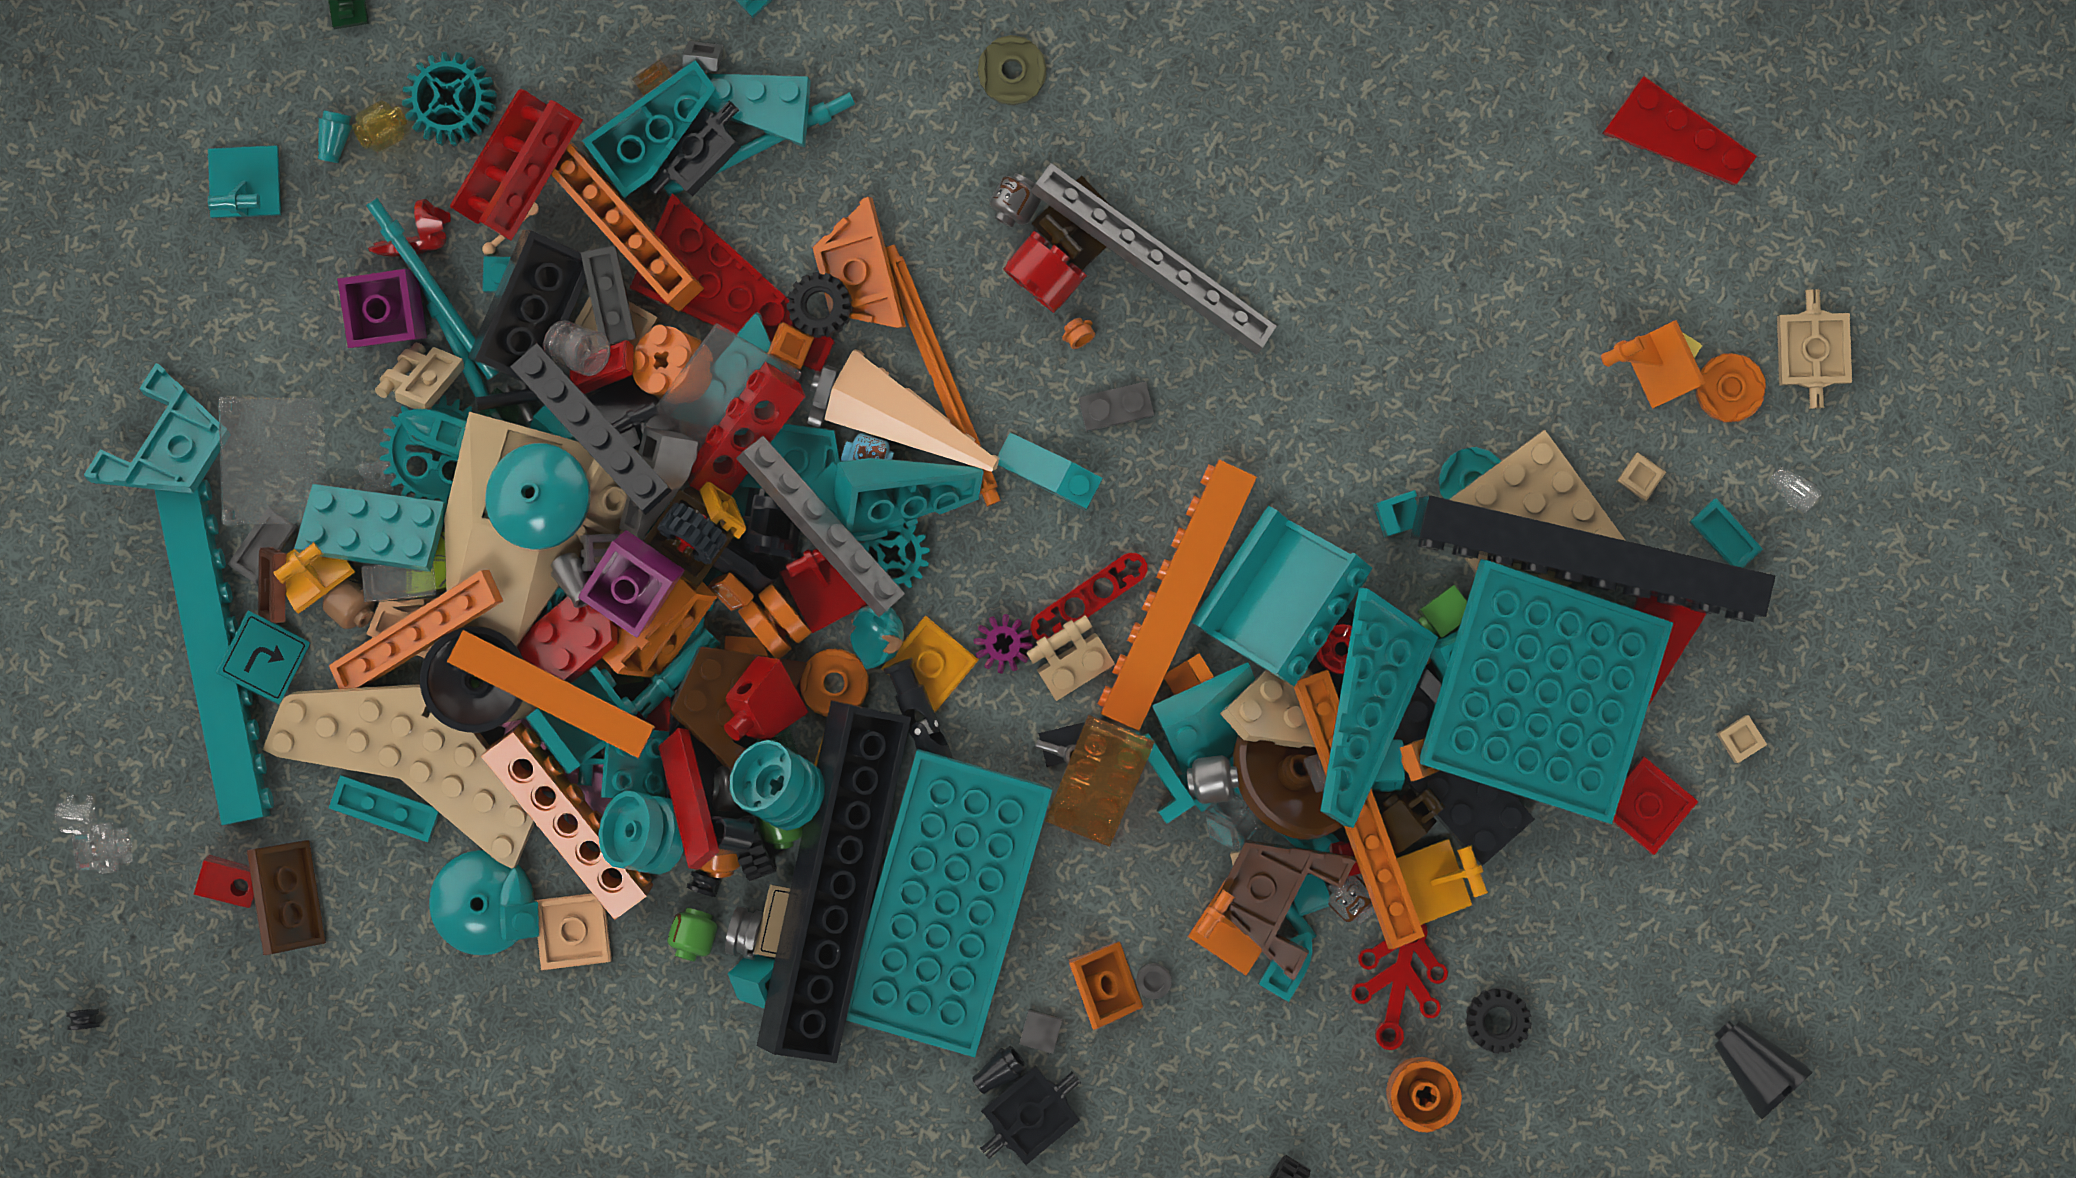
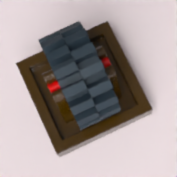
M679 490L643 542L683 568L685 571L680 578L697 589L734 535L731 529L728 531L723 529L720 521L717 524L711 521L705 506L682 490Z

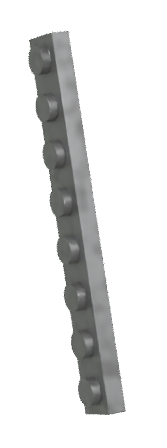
M1050 163L1030 191L1256 355L1264 347L1276 328V325L1052 163Z

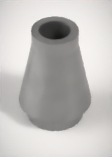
M567 553L559 556L552 562L551 568L553 571L551 576L571 599L574 607H584L588 604L579 599L578 596L588 581L587 572L582 571V564L585 563L583 559L578 558L576 553Z

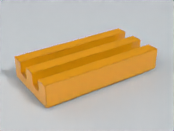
M706 482L699 491L711 521L716 524L720 521L723 529L726 531L731 529L732 534L739 539L746 531V526L735 499L711 482Z

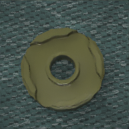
M1009 35L997 38L987 46L979 58L977 71L980 85L990 98L998 103L1013 106L1026 103L1039 93L1045 82L1047 68L1044 55L1036 45L1025 37ZM1009 61L1019 63L1022 67L1021 75L1016 79L1006 78L1002 73V67L1005 63Z

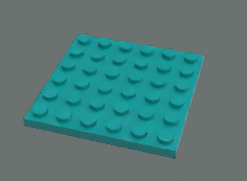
M1480 559L1421 750L1420 764L1612 824L1673 622L1488 560Z

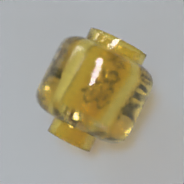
M381 100L359 111L355 116L356 123L352 125V129L365 150L370 148L374 152H381L404 138L403 126L407 124V120L398 106L392 108L390 104Z

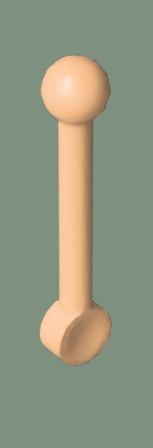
M534 202L524 221L529 216H534L539 212L537 203ZM499 234L492 242L485 243L482 247L483 253L487 256L493 255L496 247L505 237Z

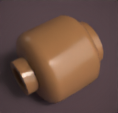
M355 578L345 579L322 596L324 599L323 610L343 629H352L357 626L359 628L364 627L374 616L372 610L375 606V598Z

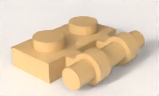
M416 342L410 349L403 350L398 356V363L392 369H387L380 377L379 385L375 388V392L380 397L386 398L391 391H395L396 402L413 409L430 410L464 370L463 359L435 347L425 356L423 355L426 352L425 347Z
M1083 616L1074 623L1070 620L1063 625L1064 629L1048 639L1046 637L1041 638L1036 642L1037 646L1026 652L1033 664L1044 657L1047 659L1048 662L1036 670L1056 701L1115 665L1096 633L1083 639L1081 634L1092 628L1086 616ZM1072 640L1075 646L1057 656L1054 651Z

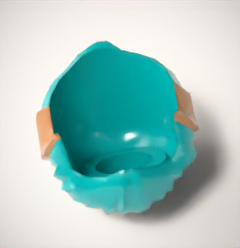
M869 606L859 609L854 619L851 620L852 625L856 627L850 633L853 650L862 661L864 668L869 670L896 656L903 643L904 627L902 621L891 607L880 617Z

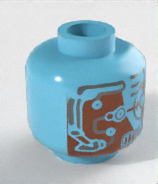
M860 433L855 437L853 443L846 441L841 461L868 458L893 460L894 452L890 451L888 441Z

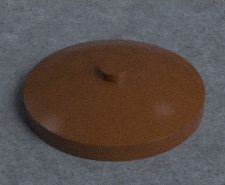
M1238 735L1233 753V766L1237 767L1238 788L1248 807L1264 824L1285 836L1307 840L1325 837L1344 826L1321 812L1326 775L1316 747H1289L1275 745V742L1258 740L1257 742L1246 741Z

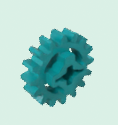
M904 524L888 529L887 533H901L895 540L884 541L879 538L867 540L864 544L860 543L868 553L870 547L877 551V563L886 573L889 570L896 569L906 573L902 577L892 579L899 588L902 583L909 589L913 588L910 579L915 577L922 580L923 576L918 571L919 568L929 567V563L922 559V555L930 553V549L920 546L926 537L924 534L915 537L916 525L906 529ZM911 541L916 551L914 564L907 559L906 548ZM879 545L885 548L888 547L891 550L896 546L899 547L898 555L906 565L903 566L895 561H891L889 564L885 563L884 561L887 556Z

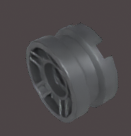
M736 907L726 936V954L737 955V953L744 954V958L755 960L754 955L757 954H754L763 916L762 911L757 910L751 913L745 907Z

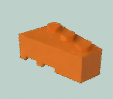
M680 578L650 626L637 638L615 623L619 644L602 658L617 674L652 677L654 674L659 675L676 657L717 596L703 581L695 589Z

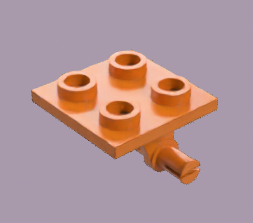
M1677 320L1630 341L1622 340L1615 344L1614 349L1601 355V360L1607 367L1619 361L1631 362L1652 409L1706 384Z
M1225 879L1188 937L1244 975H1247L1262 953V949L1224 914L1233 899H1235L1234 896L1222 889L1226 881Z

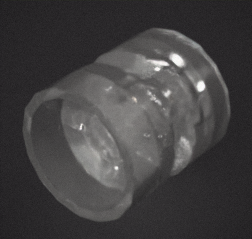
M563 320L551 326L546 333L544 352L556 365L583 375L592 376L603 370L610 356V344L603 333Z

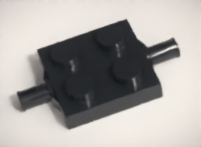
M730 100L716 115L702 108L660 166L661 171L647 186L658 195L670 181L681 185L693 197L741 148L730 136L725 126L740 110Z
M1034 1065L982 1108L981 1112L993 1125L996 1134L980 1147L985 1156L990 1159L1006 1146V1148L1014 1151L1023 1163L1027 1165L1077 1124L1080 1118L1068 1105L1065 1095L1078 1084H1081L1078 1077L1075 1078L1076 1075L1071 1071L1058 1084H1055L1048 1080L1039 1068Z

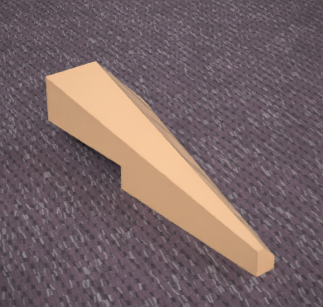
M857 349L852 351L832 387L824 420L991 472L997 469L998 456L989 454L975 443L976 439L969 434L962 433L949 423L950 419L909 388H904L888 376L889 372L884 368H878L866 359L862 351Z

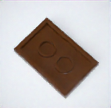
M309 840L247 850L263 955L325 944Z

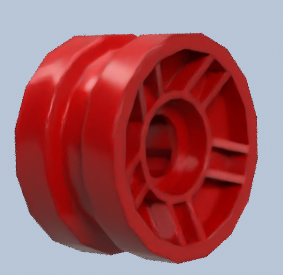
M1335 625L1328 635L1325 644L1316 653L1321 666L1326 670L1328 669L1329 672L1343 674L1345 671L1347 654L1339 656L1335 652V646L1337 643L1344 642L1348 650L1352 630L1350 625Z

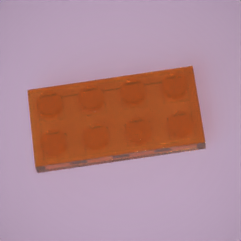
M1088 715L1045 822L1110 847L1155 741Z

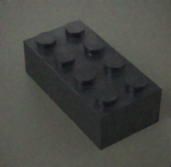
M522 230L468 359L522 382L524 381L514 372L511 366L536 343L552 359L586 280L581 253L532 230Z

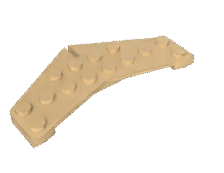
M420 684L296 691L282 700L262 750L280 758L401 779L497 862L510 868H515L518 865L535 822L481 757L490 746L481 733H466L454 730L441 723L431 712L430 714L426 713L428 708L423 700Z

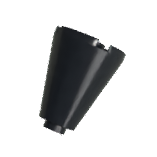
M1730 1021L1727 1022L1715 1034L1719 1041L1714 1046L1754 1112L1761 1119L1766 1117L1813 1073L1808 1066L1740 1021L1735 1026Z

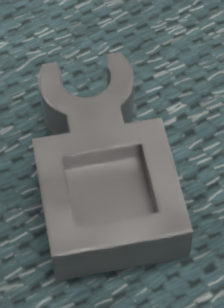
M826 365L823 367L822 372H815L810 391L815 392L814 402L807 419V424L819 428L823 425L831 390L841 369Z

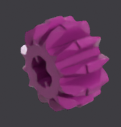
M1008 614L1003 615V626L999 627L995 617L992 616L989 618V622L994 628L993 630L989 631L983 625L978 627V630L987 635V638L974 639V644L986 645V649L978 651L976 657L982 658L987 654L991 656L984 665L987 669L992 667L995 660L999 661L997 670L1000 674L1004 673V662L1009 661L1011 670L1015 672L1018 668L1013 658L1017 656L1024 663H1027L1029 660L1026 655L1019 651L1020 648L1026 650L1033 648V644L1021 643L1020 640L1030 636L1031 632L1029 629L1019 634L1016 632L1022 624L1020 619L1014 622L1012 628L1008 627ZM1000 634H1005V638L1009 635L1014 642L1009 645L1010 652L1006 654H1001V649L999 652H996L993 647L998 642L997 636Z

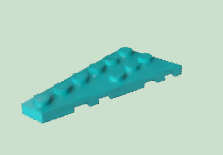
M1359 588L1321 805V812L1340 824L1351 828L1355 826L1438 639V636L1367 588Z

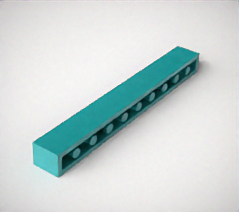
M202 480L194 493L154 489L221 825H230L271 816L269 809L274 807L273 795L269 787L265 788L262 775L267 773L266 760L262 753L258 754L256 740L260 739V730L257 720L251 719L249 706L253 705L252 691L216 673L239 625L236 617L230 616L228 603L233 601V596L229 583H224L221 569L226 567L223 550L216 546L214 535L219 534V526L215 514H210L208 501L212 500L210 484L208 480Z

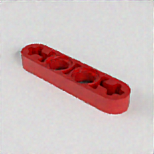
M1137 553L1124 554L1038 613L1030 624L1032 636L1037 641L1043 637H1046V639L1050 638L1045 633L1039 636L1036 630L1040 627L1038 621L1041 618L1048 622L1056 617L1051 612L1056 607H1058L1061 617L1066 622L1072 620L1074 623L1083 616L1090 617L1143 580L1148 571L1146 560ZM1129 559L1131 562L1138 560L1141 563L1138 569L1140 575L1136 578L1132 574L1124 577L1122 581L1126 583V586L1120 589L1117 579L1108 571L1115 568L1117 574H1119L1126 568L1125 560ZM1100 578H1106L1113 584V592L1107 598H1100L1094 594V582ZM1078 598L1084 603L1085 610L1080 617L1072 618L1065 613L1064 605L1068 599ZM1059 622L1053 626L1052 631L1056 634L1064 628H1062Z

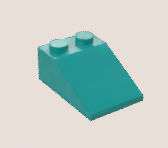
M1248 662L1152 705L1171 752L1185 780H1187V769L1192 768L1196 759L1221 755L1227 757L1234 751L1238 733L1220 713L1255 680Z

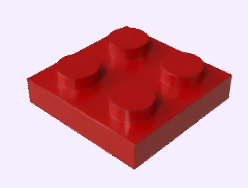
M1642 756L1627 774L1613 823L1651 855H1655L1699 801L1646 757Z

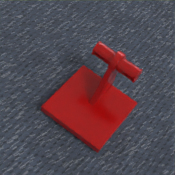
M807 549L803 552L804 556L786 564V569L780 572L812 634L867 605L818 549L813 551Z

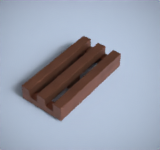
M260 547L258 615L272 623L285 622L286 581L282 584L273 572L286 563V553L280 552L278 549L274 550L273 547Z

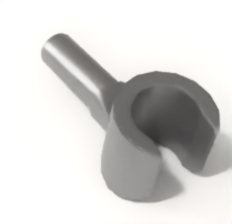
M519 381L522 385V389L528 388V386L524 382ZM507 385L505 388L506 392L512 391L510 386ZM528 403L518 404L526 423L530 425L533 415Z
M1037 740L1035 747L1063 757L1069 765H1082L1072 762L1069 757L1070 752L1074 749L1085 752L1078 745L1063 747Z

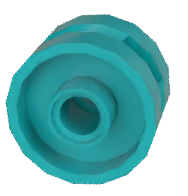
M624 791L616 795L607 805L599 828V845L604 860L612 867L661 875L670 871L680 860L684 851L672 799L634 791Z

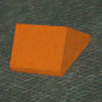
M1120 941L1069 959L1071 970L1093 1030L1143 1008Z

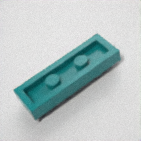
M340 775L329 805V809L427 843L431 841L440 815L429 804L345 775Z

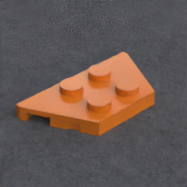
M866 197L859 202L860 205L847 218L843 217L834 226L833 231L829 235L821 238L812 247L818 271L820 274H831L839 279L848 289L852 298L851 306L853 307L849 318L902 329L906 325L873 198ZM824 292L830 314L833 309V300L829 294Z

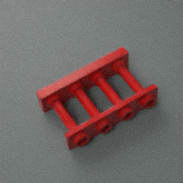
M519 89L451 202V209L476 224L481 222L512 241L583 119L553 100L545 104L526 90Z

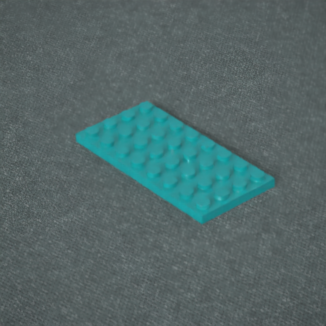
M917 749L867 922L846 1021L975 1058L1053 790L1052 787Z

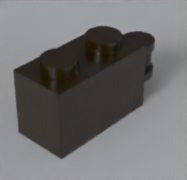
M1430 787L1417 796L1411 788L1401 796L1394 792L1381 802L1380 805L1383 809L1379 812L1395 856L1426 835L1437 822L1434 816L1445 808V805Z

